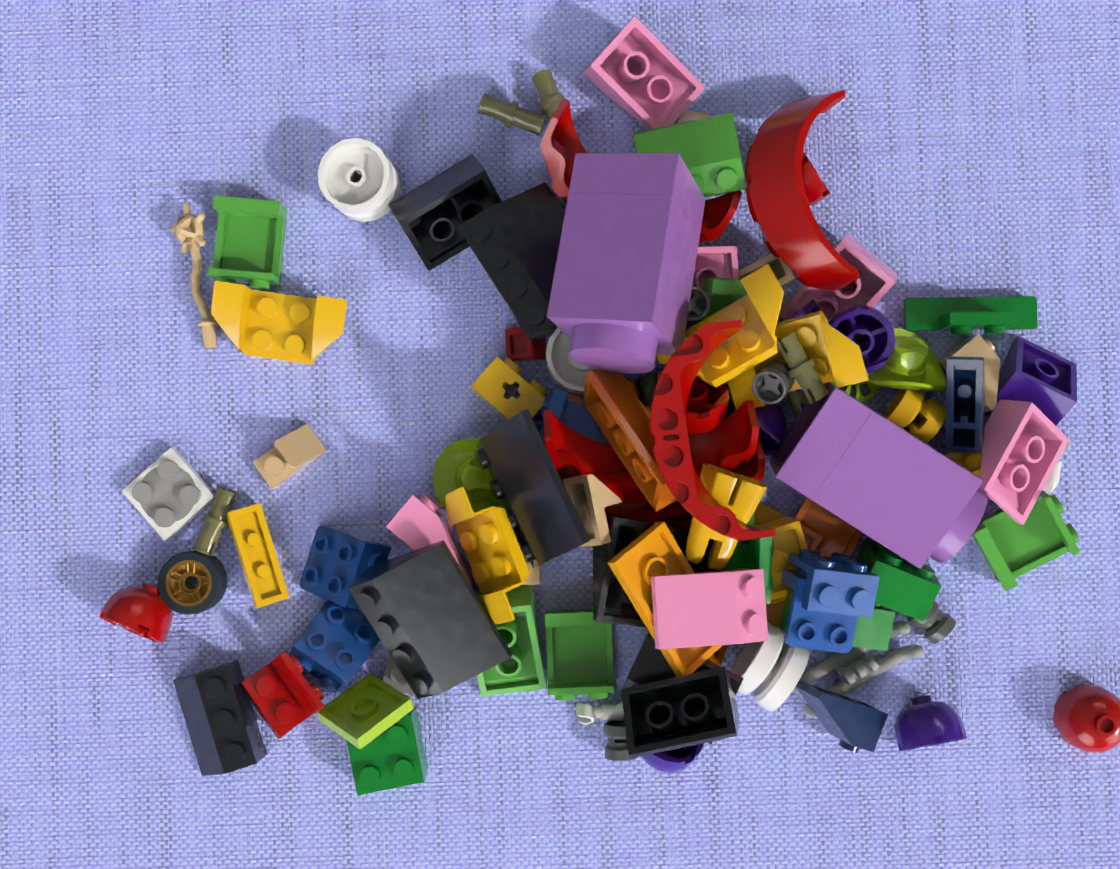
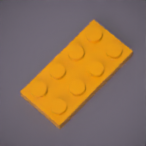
M656 522L607 562L654 641L651 576L694 573L665 522ZM722 645L660 650L676 677L692 674Z

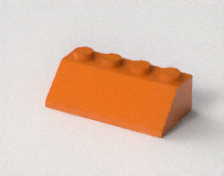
M605 370L588 371L585 376L583 405L653 510L657 512L677 501L667 487L656 464L652 449L653 438L650 434L651 409L648 406L644 407L638 399L635 385L630 380L626 381L623 375L618 372Z

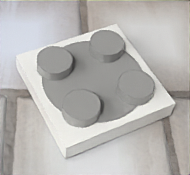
M173 447L167 450L121 491L164 541L169 540L214 500L216 495L176 448Z

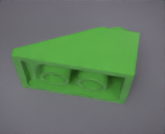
M521 585L505 593L515 620L495 624L513 655L510 659L477 675L481 697L547 688L532 585ZM480 590L475 591L477 596L483 594Z

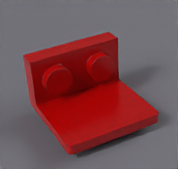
M286 651L279 654L269 664L240 684L277 739H280L305 719L324 708L321 702L323 700L321 691L314 683L311 682L309 684L302 675L304 669L294 655L289 656Z

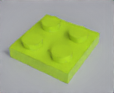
M369 673L327 703L317 714L321 723L358 749H362L412 711L414 707L411 698Z

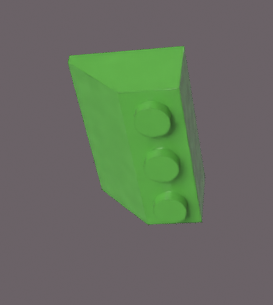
M733 111L633 133L636 153H679L704 197L746 189Z

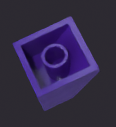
M1017 336L999 370L997 403L1000 399L1032 402L1056 426L1077 403V364Z

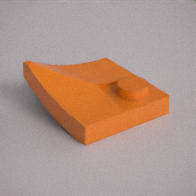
M805 497L794 516V519L800 521L808 550L821 553V557L831 558V553L851 556L863 533L808 497Z

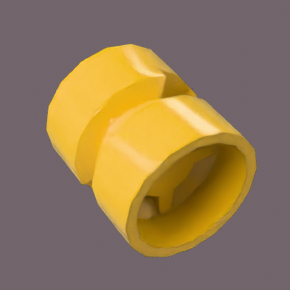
M900 389L889 404L884 417L902 428L907 427L908 432L928 443L936 435L946 419V406L933 398L925 400V394L920 390Z

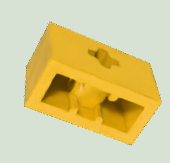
M496 357L471 386L473 390L508 420L526 409L529 410L532 419H534L541 411L545 399L544 395L547 392L534 379L529 383L519 375L522 369L508 357L504 362L499 357ZM516 384L519 385L518 393L520 397L518 399L510 397L508 400L505 399L507 393L504 388L507 385L510 387H514Z

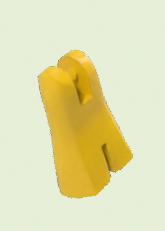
M703 463L700 480L705 488L722 507L730 509L737 519L747 524L763 497L767 485L753 478ZM693 517L686 543V559L695 564L700 563L709 539L713 540L708 556V567L721 571L730 560L738 540L713 531Z

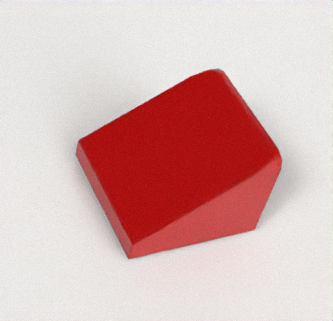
M521 327L505 329L506 358L508 357L513 362L546 359V338L532 345Z

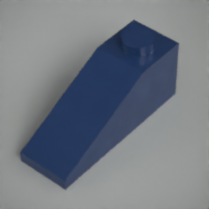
M947 356L946 452L981 454L986 409L984 357Z
M798 681L795 687L826 731L840 739L839 745L855 753H858L860 748L874 752L886 722L887 713L862 701Z

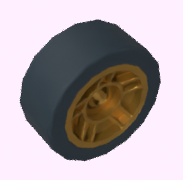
M186 551L172 556L162 566L158 576V591L161 598L166 601L171 610L183 615L198 614L213 608L223 598L227 588V573L223 564L215 556L206 555L198 551ZM193 576L198 580L196 588L187 584V581L191 580Z

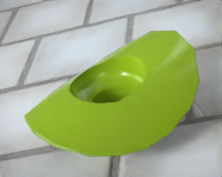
M893 328L896 341L894 350L892 349L888 361L883 367L868 373L869 380L866 382L898 389L943 391L946 388V378L937 357L927 343L915 333L901 328Z
M481 438L460 439L448 444L436 459L432 480L436 498L445 510V494L463 486L474 513L491 506L505 508L502 499L497 501L490 489L489 482L492 481L488 469L483 470L476 459L475 451L478 450L476 445Z

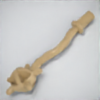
M186 203L183 204V215L174 222V226L170 227V231L175 232L177 239L182 242L181 252L183 254H187L190 249L193 267L191 273V292L202 316V321L198 322L197 325L201 327L204 349H212L218 347L214 326L217 324V321L211 320V313L200 288L202 258L198 244L200 246L206 244V241L203 239L205 231L202 222L205 214L203 212H200L197 216L191 214L190 206Z

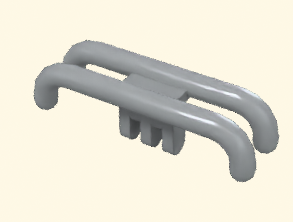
M906 621L893 622L890 638L900 634H908L911 629L910 624ZM916 644L906 645L875 661L873 657L865 653L870 649L852 647L849 653H835L805 670L799 681L810 684L836 669L842 681L826 690L845 695L905 660L921 658L924 655V649ZM795 687L793 692L796 694H800L797 688ZM806 704V715L810 718H815L816 715L809 705Z

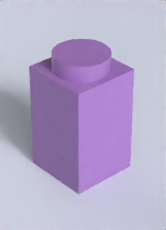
M679 153L575 154L547 318L571 338L569 356L576 362L610 372L646 373L655 368L656 355H672L684 342L706 199Z
M831 382L823 383L830 394L812 404H807L786 434L780 451L770 458L769 462L775 477L919 569L923 567L929 557L939 563L952 558L972 536L985 512L987 495L978 489L983 480L858 399L837 388Z

